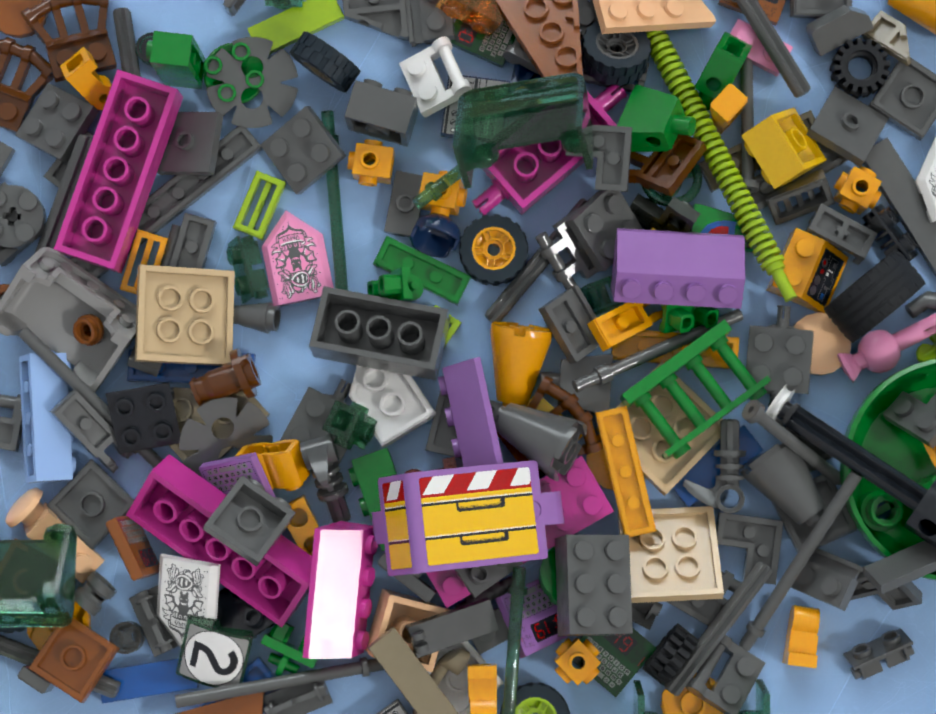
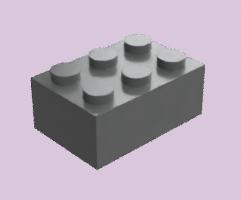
M566 534L555 538L558 636H622L633 634L629 535Z

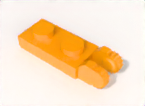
M625 303L595 318L587 325L604 352L651 327L653 323L663 318V311H656L648 317L644 308L650 304Z

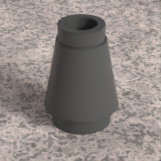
M271 302L235 305L233 324H239L267 334L270 331H277L281 317L279 306H273Z

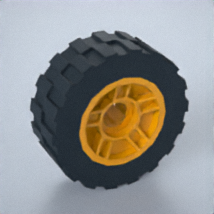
M494 214V216L484 215L482 218L472 221V224L464 230L459 246L460 261L465 272L473 280L482 282L483 285L492 284L493 286H499L501 283L507 284L521 272L526 264L528 257L526 235L520 229V225L517 222L511 221V218L507 216L501 217L499 214ZM490 244L500 248V252L497 255L492 256L488 253Z

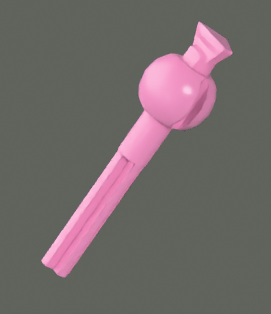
M936 313L894 334L879 329L868 332L860 340L857 348L858 352L854 354L838 353L837 356L844 373L853 383L865 368L873 373L890 371L897 365L901 357L900 351L936 334Z

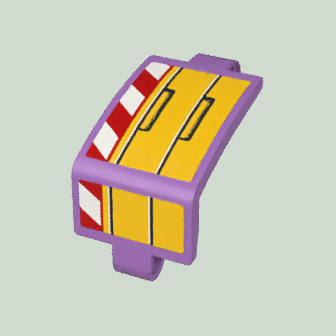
M535 460L430 470L382 477L378 479L381 511L371 512L373 534L375 536L374 542L376 541V545H385L388 576L548 558L545 526L564 524L561 491L541 493L538 463Z

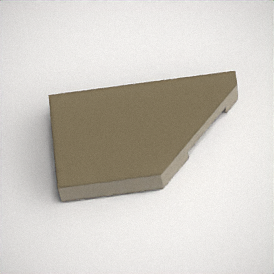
M880 10L871 21L874 28L862 34V38L864 40H867V38L872 39L871 44L873 45L879 43L882 46L880 48L882 51L886 50L887 54L909 66L911 60L906 25Z

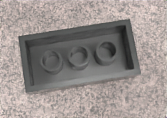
M323 286L309 347L313 357L437 381L450 325L448 309Z

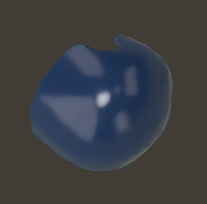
M431 213L417 220L411 232L410 241L413 247L428 256L445 258L451 250H456L461 239V233L457 224L448 216Z

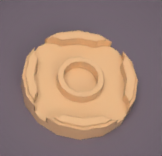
M817 312L806 315L794 324L793 327L796 329L814 331L811 375L830 374L841 367L837 355L838 353L850 354L852 342L844 336L826 313Z

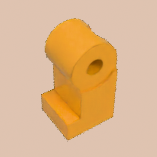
M83 47L65 61L60 68L65 79L97 110L103 111L112 83L108 77L100 75L95 71L98 66L91 53Z
M302 495L289 502L292 510L296 513L287 528L297 546L312 556L315 528L319 527V523L305 495Z
M797 605L791 607L782 663L809 668L817 667V633L820 623L819 608Z
M467 664L470 714H497V664Z

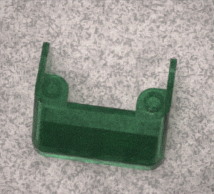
M567 73L469 90L460 96L452 147L465 189L472 186L473 169L491 167L498 160L500 150L561 140L562 148L565 151L574 154L582 153L586 170L593 169L594 138L587 88L584 77L581 74Z

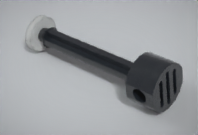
M787 384L776 397L769 401L768 409L765 413L775 421L778 418L782 420L784 428L788 427L914 510L904 527L936 548V479L929 490L925 489L800 407L801 404H791L790 400L796 389L789 391Z

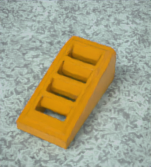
M728 84L710 104L713 125L716 126L717 132L720 134L740 115L748 102V97L733 84Z

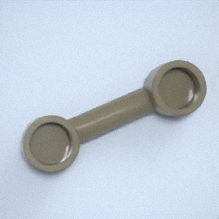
M463 648L449 651L439 659L430 676L439 685L448 670L455 675H459L467 665L470 653Z

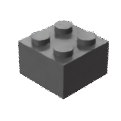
M364 79V82L355 80L344 116L348 130L408 147L418 115L417 98L412 97L413 93L406 89L394 88V91L382 88L381 83L371 79Z

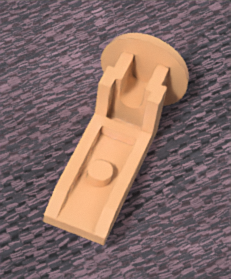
M39 488L28 490L10 508L5 522L9 527H14L22 522L26 536L50 557L72 568L71 575L83 584L87 577L105 561L104 558L95 549L89 548L46 506V502L44 504L40 502L43 495L42 490Z

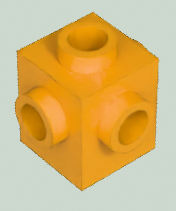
M371 139L364 140V143H356L355 151L349 152L347 169L352 170L353 179L358 180V184L369 187H376L377 183L391 184L395 158L394 147L383 146V142ZM370 161L374 162L372 165H367Z
M854 166L848 173L843 171L833 187L837 189L834 201L839 203L843 210L860 215L868 207L871 209L875 207L882 192L878 191L882 181L876 178L877 175L872 170L862 166L859 168ZM856 185H857L858 187H860V188L866 190V191H865V192H859V191L856 189Z
M442 170L439 171V174L423 172L417 200L420 208L448 217L449 214L458 216L460 207H465L467 200V189L464 188L461 178H458L456 173Z
M577 637L573 641L568 638L555 650L557 656L554 658V661L559 665L555 672L567 684L573 680L577 686L582 681L587 685L600 672L597 667L601 662L596 658L600 652L588 639L582 643ZM581 656L584 659V665L581 668H574L572 666L574 657Z

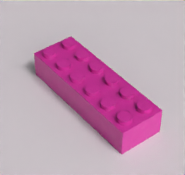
M117 69L54 250L63 255L122 274L183 100V96L178 89Z
M169 454L151 470L126 516L184 558L221 564L219 583L282 628L309 592L312 556L281 535L256 567L203 530L205 523L227 495Z
M583 456L576 458L565 476L558 473L559 481L556 482L547 476L540 479L541 493L561 491L564 524L545 526L547 549L555 546V538L566 534L574 535L614 512ZM454 569L427 572L446 608L471 594Z

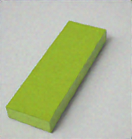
M306 0L247 28L251 37L264 38L273 42L270 55L297 42L304 31L310 34L317 33L344 20L345 17L337 0Z

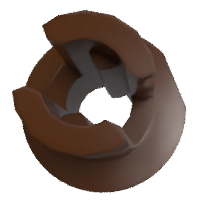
M238 348L230 351L231 362L208 371L201 377L191 378L189 384L199 406H202L207 401L223 398L241 391L244 392L248 399L257 396L256 387L261 385V380L249 353L242 355Z

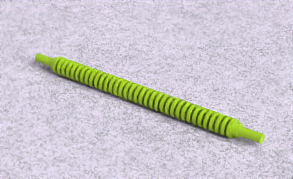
M666 30L645 32L648 40L650 39L651 42L650 55L654 58L653 61L657 65L658 71L661 72V77L664 79L666 86H668L669 92L680 99L685 116L696 119V129L693 138L705 143L707 150L702 156H705V162L708 163L709 169L712 170L713 177H716V183L720 184L719 189L723 192L724 198L727 199L728 206H731V212L735 213V220H739L737 224L739 227H743L741 231L743 235H746V241L750 242V249H754L752 251L754 256H758L756 260L758 264H761V270L766 271L768 276L772 275L785 302L793 300L797 295L783 270L785 268L783 263L785 258L782 254L779 255L781 250L779 247H776V241L772 240L773 235L769 232L768 225H765L764 218H761V212L757 211L758 206L754 203L753 197L750 196L749 189H746V183L742 182L743 177L739 175L740 172L735 167L736 164L732 160L731 154L728 153L727 147L724 146L723 139H720L721 135L717 132L716 126L713 125L712 118H709L710 114L706 111V106L702 104L701 97H698L699 93L695 90L694 83H691L692 80L688 76L687 70L684 69L683 62H680L681 58L677 55L676 49L673 48L674 45L670 41L669 35L666 34Z

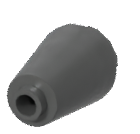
M509 403L506 407L501 406L494 417L496 431L529 461L535 460L538 463V469L556 482L559 481L558 473L565 476L575 462L583 446L578 443L580 434L585 437L587 434V425L579 420L514 403Z
M783 443L780 445L776 444L750 463L748 466L751 468V472L748 469H743L740 472L744 479L798 525L805 522L810 527L823 515L821 510L826 506L805 460Z

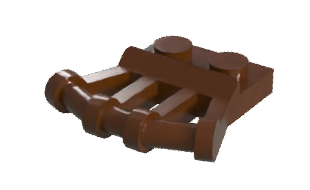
M44 0L32 9L27 7L21 11V15L26 23L45 45L55 83L66 80L60 66L83 47L93 56L98 66L95 69L97 73L116 69L117 64L106 29L109 0ZM82 4L100 6L97 29L89 30ZM73 6L81 33L67 34L60 8ZM52 11L59 38L52 39L38 21V19Z
M6 37L5 39H0V127L17 133L29 114L35 97L53 80L54 76L50 63L36 51V47L28 44L22 46L17 44L15 39ZM14 55L21 58L11 85L7 86L2 84L1 81L10 59ZM32 64L41 72V75L23 92L21 89Z
M678 134L672 149L669 151L653 152L650 157L631 152L630 164L641 169L629 170V183H639L647 190L651 188L672 197L707 150L705 143L693 137Z
M546 375L528 407L537 409L545 394L550 395L561 403L549 413L560 415L565 410H568L574 419L587 425L586 437L583 436L585 444H582L583 446L578 456L595 453L604 449L601 440L598 441L591 420L593 418L591 413L583 410L577 402L579 398L575 393L571 394L554 384L553 379ZM497 432L498 437L517 462L529 461ZM538 469L540 479L545 474L540 469Z

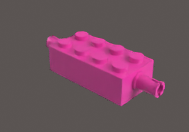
M611 84L596 98H593L582 86L557 100L554 99L481 161V169L492 180V185L471 201L476 209L479 208V213L484 216L502 200L506 199L523 215L589 159V157L565 155L568 123L617 126L607 112L623 98L627 97L623 88L619 90V86Z

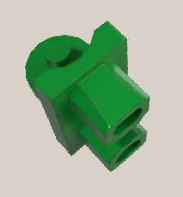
M400 267L387 275L379 276L378 281L367 282L368 295L412 302L421 297L423 283L419 277L410 274V267Z
M661 305L663 318L659 325V330L663 333L675 331L680 333L690 332L692 328L699 325L705 328H712L718 323L719 310L715 307Z
M288 623L282 628L275 624L271 632L265 634L261 641V644L283 654V657L271 653L267 660L278 666L275 676H282L285 670L292 674L298 672L300 666L290 662L291 658L312 669L319 660L303 658L304 637L299 647L288 643L295 628Z

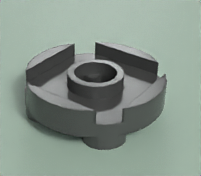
M17 185L3 186L0 188V246L6 249L25 248L42 234L46 224L45 208L38 197L27 188ZM16 209V213L21 215V219L16 220L14 225L10 226L9 221L5 219L6 214Z

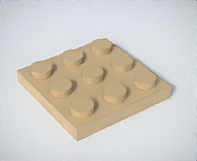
M140 264L137 275L135 361L222 366L231 362L235 271Z
M661 362L654 370H656L658 367H660V366H661L662 364H664V363ZM678 377L677 383L706 421L715 415L716 412ZM659 385L649 392L652 395L651 401L680 439L696 429L666 388L662 389ZM621 402L616 408L622 407L624 404ZM633 404L627 409L643 476L664 496L720 439V422L723 419H720L688 444L691 449L677 460L673 455L665 460L662 454L670 448L668 443L640 407L636 408Z
M711 506L651 509L656 531L629 537L632 603L723 599L724 588L714 508ZM618 512L617 518L619 535H624Z

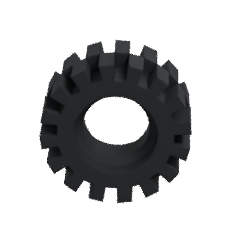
M856 38L854 42L850 40L844 46H841L834 55L829 70L832 71L831 81H836L835 86L839 89L841 88L847 94H852V97L856 99L859 96L865 98L871 93L874 94L884 84L890 72L888 71L890 60L886 61L888 56L886 50L881 52L880 48L882 46L879 43L876 45L871 44L873 40L868 38L866 41H862V38ZM856 57L866 59L871 66L870 76L866 79L854 78L848 70L850 60Z
M680 624L675 625L664 636L660 644L656 646L657 649L645 662L643 670L660 684L666 685L691 656L690 654L696 648L695 646L698 644L699 639Z

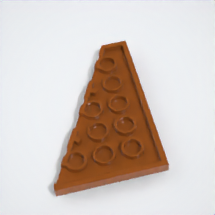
M492 0L555 100L583 86L578 0Z

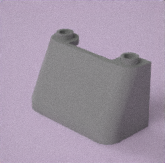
M42 247L22 264L0 299V333L5 336L18 335L27 326L48 348L56 353H66L67 361L75 366L72 371L92 391L96 392L135 338L136 305L53 248ZM86 314L97 316L104 327L103 339L100 343L93 346L79 343L73 334L75 322L79 317Z

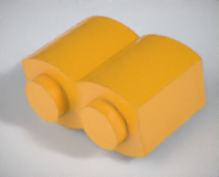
M288 439L273 443H253L243 446L235 455L239 456L256 452L272 490L274 488L285 489L286 491L299 489L310 475V471L307 470L302 457L299 440Z

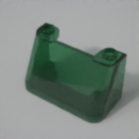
M59 523L46 528L43 536L44 540H0V627H65L71 624L74 614L77 534L72 525Z

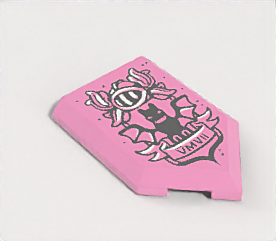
M285 210L261 246L273 306L279 307L319 299L322 295L323 286L334 288L323 234Z

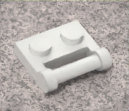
M445 36L436 39L432 46L399 63L413 93V97L417 98L420 113L425 118L462 99L472 91L469 81L463 78L453 56L451 41ZM440 57L452 82V86L448 90H446L434 63V60Z

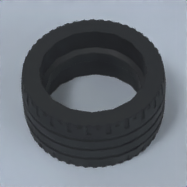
M895 249L830 302L824 310L844 336L854 343L893 313L926 283L914 266L912 267L908 259Z

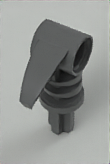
M723 419L720 422V450H714V456L720 457V464L715 465V468H720V475L715 476V486L713 488H706L687 479L683 483L686 490L696 499L725 513L738 512L743 507L745 501L744 493L739 488V480H744V476L739 475V469L744 468V465L739 464V458L746 456V451L739 450L740 422L736 419ZM727 489L735 490L739 496L738 503L731 508L723 506L720 501L721 494Z
M332 434L300 442L307 470L312 469L311 474L315 479V486L319 489L317 492L318 500L327 503L333 523L350 520L351 515L344 497L348 493L349 488L347 483L342 482V473L338 472L340 471L339 456Z

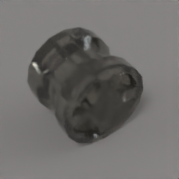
M125 621L112 628L109 641L120 647L118 653L129 654L143 646L145 634L139 623Z

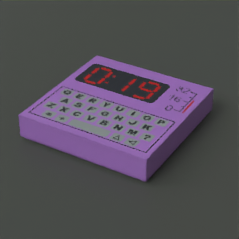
M256 452L206 462L198 468L203 479L226 495L243 475L248 480L254 479L258 481L268 494L276 498Z
M539 579L495 598L520 658L529 656L568 637L558 636L557 605L553 604L544 593Z

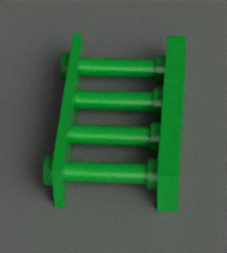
M725 319L625 391L619 398L624 406H627V409L633 404L636 408L640 407L668 443L670 448L662 454L665 460L672 455L677 460L691 449L688 443L746 400H758L768 392L765 386L771 382V379L766 376L757 383L727 344L729 340L726 336L731 332L732 328ZM709 348L713 352L717 351L747 390L734 401L729 399L701 362L704 360L701 354ZM683 367H686L688 371H693L721 408L719 412L707 421L676 381L678 377L675 373ZM659 385L662 389H667L696 428L682 439L678 437L651 401L652 395L649 392Z

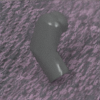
M927 291L905 305L908 314L914 319L927 309L936 310V292Z

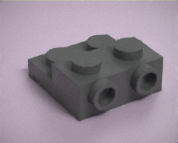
M242 475L205 523L203 530L257 567L288 527L296 512L292 510L290 504L284 499L274 498L268 494L258 481L254 479L248 480Z

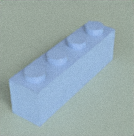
M36 353L20 356L19 373L25 483L73 480L76 460L72 455L71 442H73L74 436L50 412L70 393L68 392V384ZM55 353L71 369L66 353Z

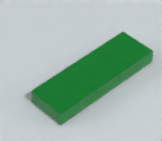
M386 236L373 262L374 266L389 273L400 267H410V274L420 278L424 290L457 306L471 279L470 275L389 236Z

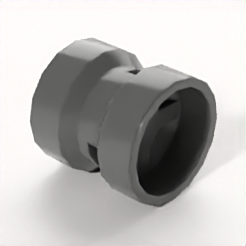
M93 571L87 577V583L83 587H78L71 596L85 611L95 616L102 609L101 604L105 600L111 599L117 591L102 575Z

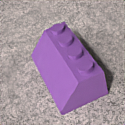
M617 228L611 277V292L614 302L741 309L745 285L744 235Z
M472 358L442 368L444 376L438 377L441 396L448 394L450 407L444 409L448 427L455 426L457 438L451 439L455 458H462L463 467L503 463L481 358Z

